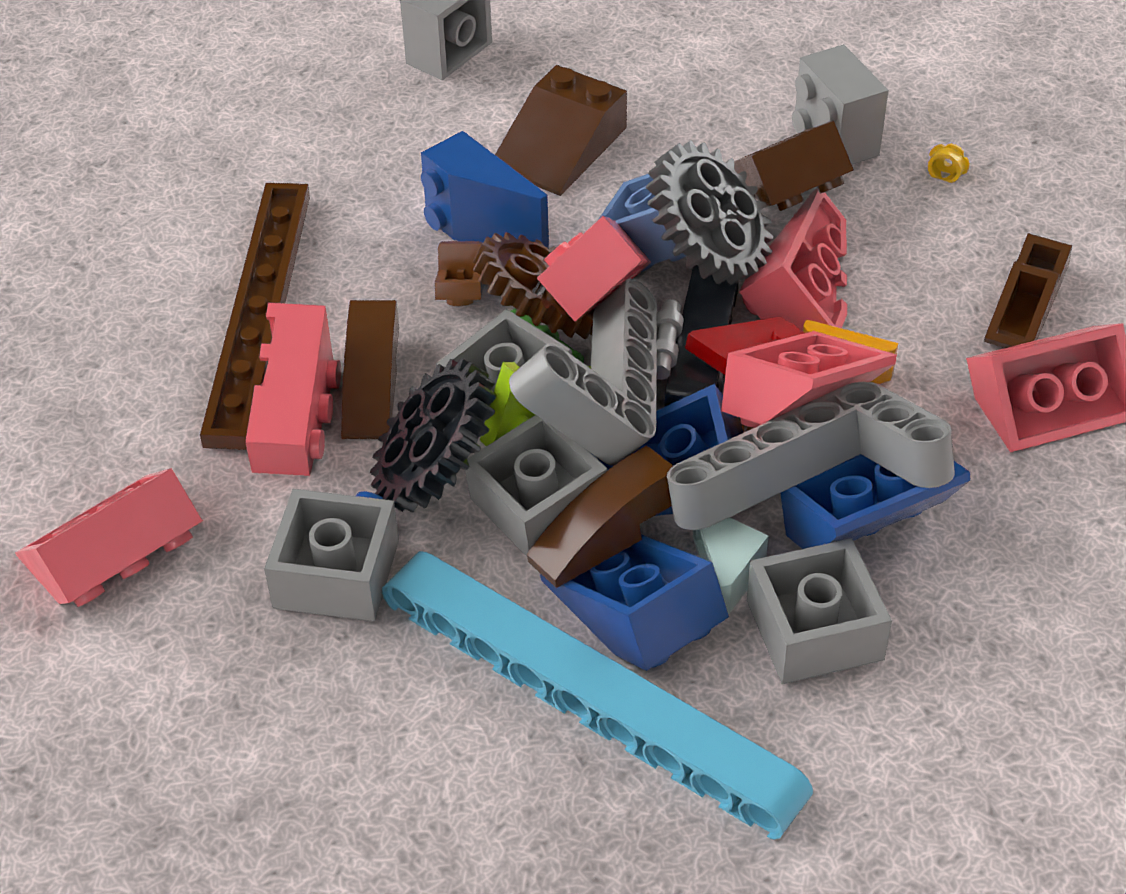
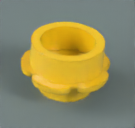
M949 143L946 146L938 144L929 153L931 158L928 161V172L933 178L953 183L969 170V159L964 157V150L956 144ZM946 159H950L952 164L948 163ZM941 172L949 173L950 175L943 178Z

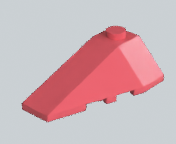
M817 188L809 195L769 247L772 253L765 257L767 263L758 268V272L745 279L739 291L746 308L752 314L758 315L761 320L782 317L799 327L802 331L806 319L842 328L847 317V303L843 299L836 301V286L845 287L847 285V275L840 270V264L837 259L847 254L846 219L825 192L820 194Z

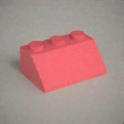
M1123 323L1092 326L966 358L975 400L1010 452L1126 422V334Z
M816 331L730 352L727 358L721 412L740 417L741 424L755 428L848 384L871 382L896 364L897 354Z
M170 468L140 478L18 550L15 554L59 604L74 601L77 607H80L104 593L105 589L101 583L119 573L122 579H126L148 566L150 563L146 556L163 546L165 552H169L193 538L189 529L198 525L203 520L174 471Z

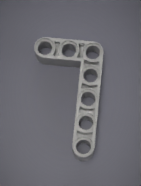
M630 278L595 307L593 313L591 369L563 348L549 343L515 371L509 379L510 389L519 403L601 461L611 466L616 465L634 453L655 436L657 304L648 288L636 279Z
M873 382L848 384L671 467L667 472L674 521L679 527L688 530L710 527L860 454L918 487L932 488L945 485L955 475L951 426L947 421Z

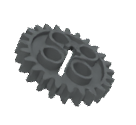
M689 141L683 146L680 143L675 145L654 162L656 166L648 173L653 181L646 185V189L655 195L647 203L650 207L659 211V215L652 220L655 224L664 225L666 232L661 236L662 240H673L676 244L673 249L674 256H678L681 253L687 256L686 267L688 269L698 265L701 278L705 279L712 274L716 284L727 280L730 285H733L739 280L744 281L759 271L758 268L767 263L765 257L772 253L767 243L773 240V235L764 229L772 223L771 219L762 215L760 211L766 207V203L755 199L754 194L758 190L757 186H747L745 183L747 173L742 171L738 174L734 170V159L731 158L723 162L720 149L717 148L710 153L706 143H701L696 147L692 141Z

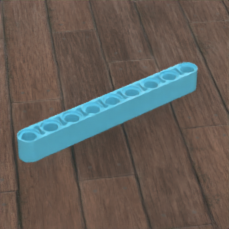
M419 551L382 587L383 597L388 606L394 611L398 608L411 615L408 619L435 636L440 632L452 640L450 645L478 661L480 658L488 661L494 665L493 671L521 687L523 684H526L537 691L534 696L564 714L568 710L582 718L579 723L609 741L613 737L627 746L624 749L625 751L656 769L659 765L673 773L671 779L702 798L707 794L721 802L718 806L719 808L750 827L754 823L770 832L767 835L770 839L776 840L781 838L813 794V787L809 779L793 765L430 553Z

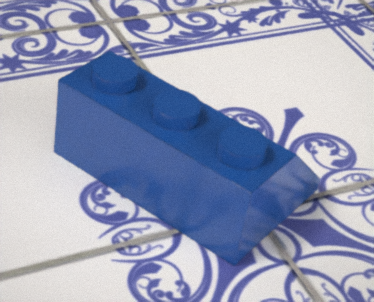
M862 454L857 455L780 493L786 536L801 549L850 538L854 541L863 536L873 535L884 527L906 518L915 517L921 514L922 511L943 503L970 481V471L954 461L955 475L950 482L939 487L925 488L909 483Z

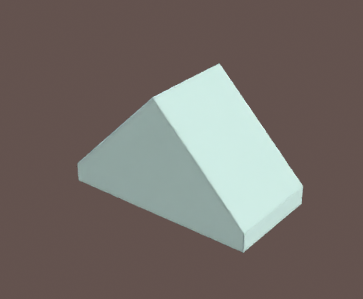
M730 517L710 527L693 530V539L699 557L713 563L728 614H730L748 589L750 561L767 557L769 537Z

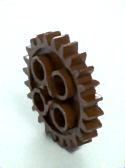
M508 232L505 233L504 237L497 233H494L492 238L487 236L473 260V263L476 264L473 271L480 274L478 279L480 283L490 286L487 291L489 294L501 296L503 298L500 303L502 306H513L517 309L516 315L518 317L527 315L532 318L533 325L546 324L554 334L557 330H562L569 338H573L575 333L583 339H587L589 334L592 336L594 309L575 322L547 289L538 295L543 285L537 277L549 267L544 259L557 247L552 246L548 249L540 240L536 239L535 242H531L521 234L518 239Z

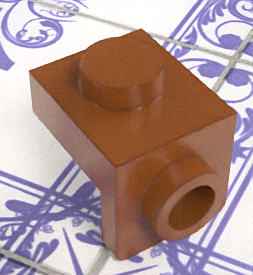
M441 241L439 243L435 300H446V303L452 306H467L473 304L474 300H481L484 284L478 281L480 274L473 271L476 265L473 263V260L482 242Z

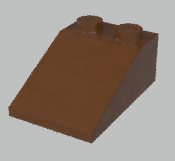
M555 65L533 87L495 155L538 188L561 196L627 128V90L575 72L570 68Z
M834 120L802 131L734 161V170L738 174L742 171L747 173L745 180L747 186H757L758 190L755 193V197L758 201L765 202L766 207L777 205L779 211L803 202L804 199L801 193L817 187L821 194L843 185L842 175L854 171Z

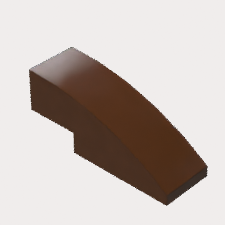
M1030 233L1027 234L1017 261H1014L984 337V342L1008 348L1038 340L1068 269L1073 245Z
M350 300L343 369L342 439H378L379 436L387 433L390 428L386 421L393 415L397 378L396 356L400 328L397 300Z
M647 445L618 462L584 489L554 519L526 554L528 562L552 585L558 588L641 541L640 524L672 506L667 472L673 465Z

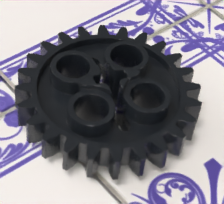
M463 358L459 362L450 359L446 367L438 364L432 377L425 373L422 377L421 386L418 389L413 386L410 388L409 397L406 401H399L397 404L399 411L397 416L391 417L386 421L390 428L387 433L379 436L378 441L383 443V445L372 456L373 459L378 461L370 470V474L375 476L371 483V487L377 490L375 494L383 497L384 500L394 501L395 508L403 512L406 509L412 513L418 505L424 509L427 508L431 496L438 500L442 498L445 484L448 483L453 487L456 485V474L459 470H468L470 467L467 460L469 455L481 450L480 445L477 444L478 438L484 436L490 430V428L484 425V422L495 414V410L489 407V405L496 399L497 394L491 391L495 383L488 378V373Z

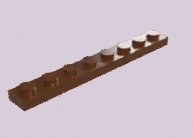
M265 183L200 432L203 448L247 450L246 436L254 386H262L268 361H261L259 358L261 344H271L272 342L270 323L266 318L268 303H286L310 200L308 184Z

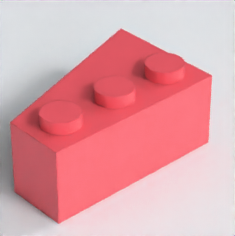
M602 216L584 234L580 232L568 243L564 241L544 259L549 267L537 279L576 322L597 307L626 280L635 278L651 261L615 220Z
M268 303L266 318L270 323L272 342L271 344H261L259 358L261 361H268L262 386H254L246 436V447L252 473L310 476L314 459H322L324 454L325 435L321 428L323 423H331L333 397L330 391L331 388L338 389L340 386L341 362L340 360L333 359L326 306Z

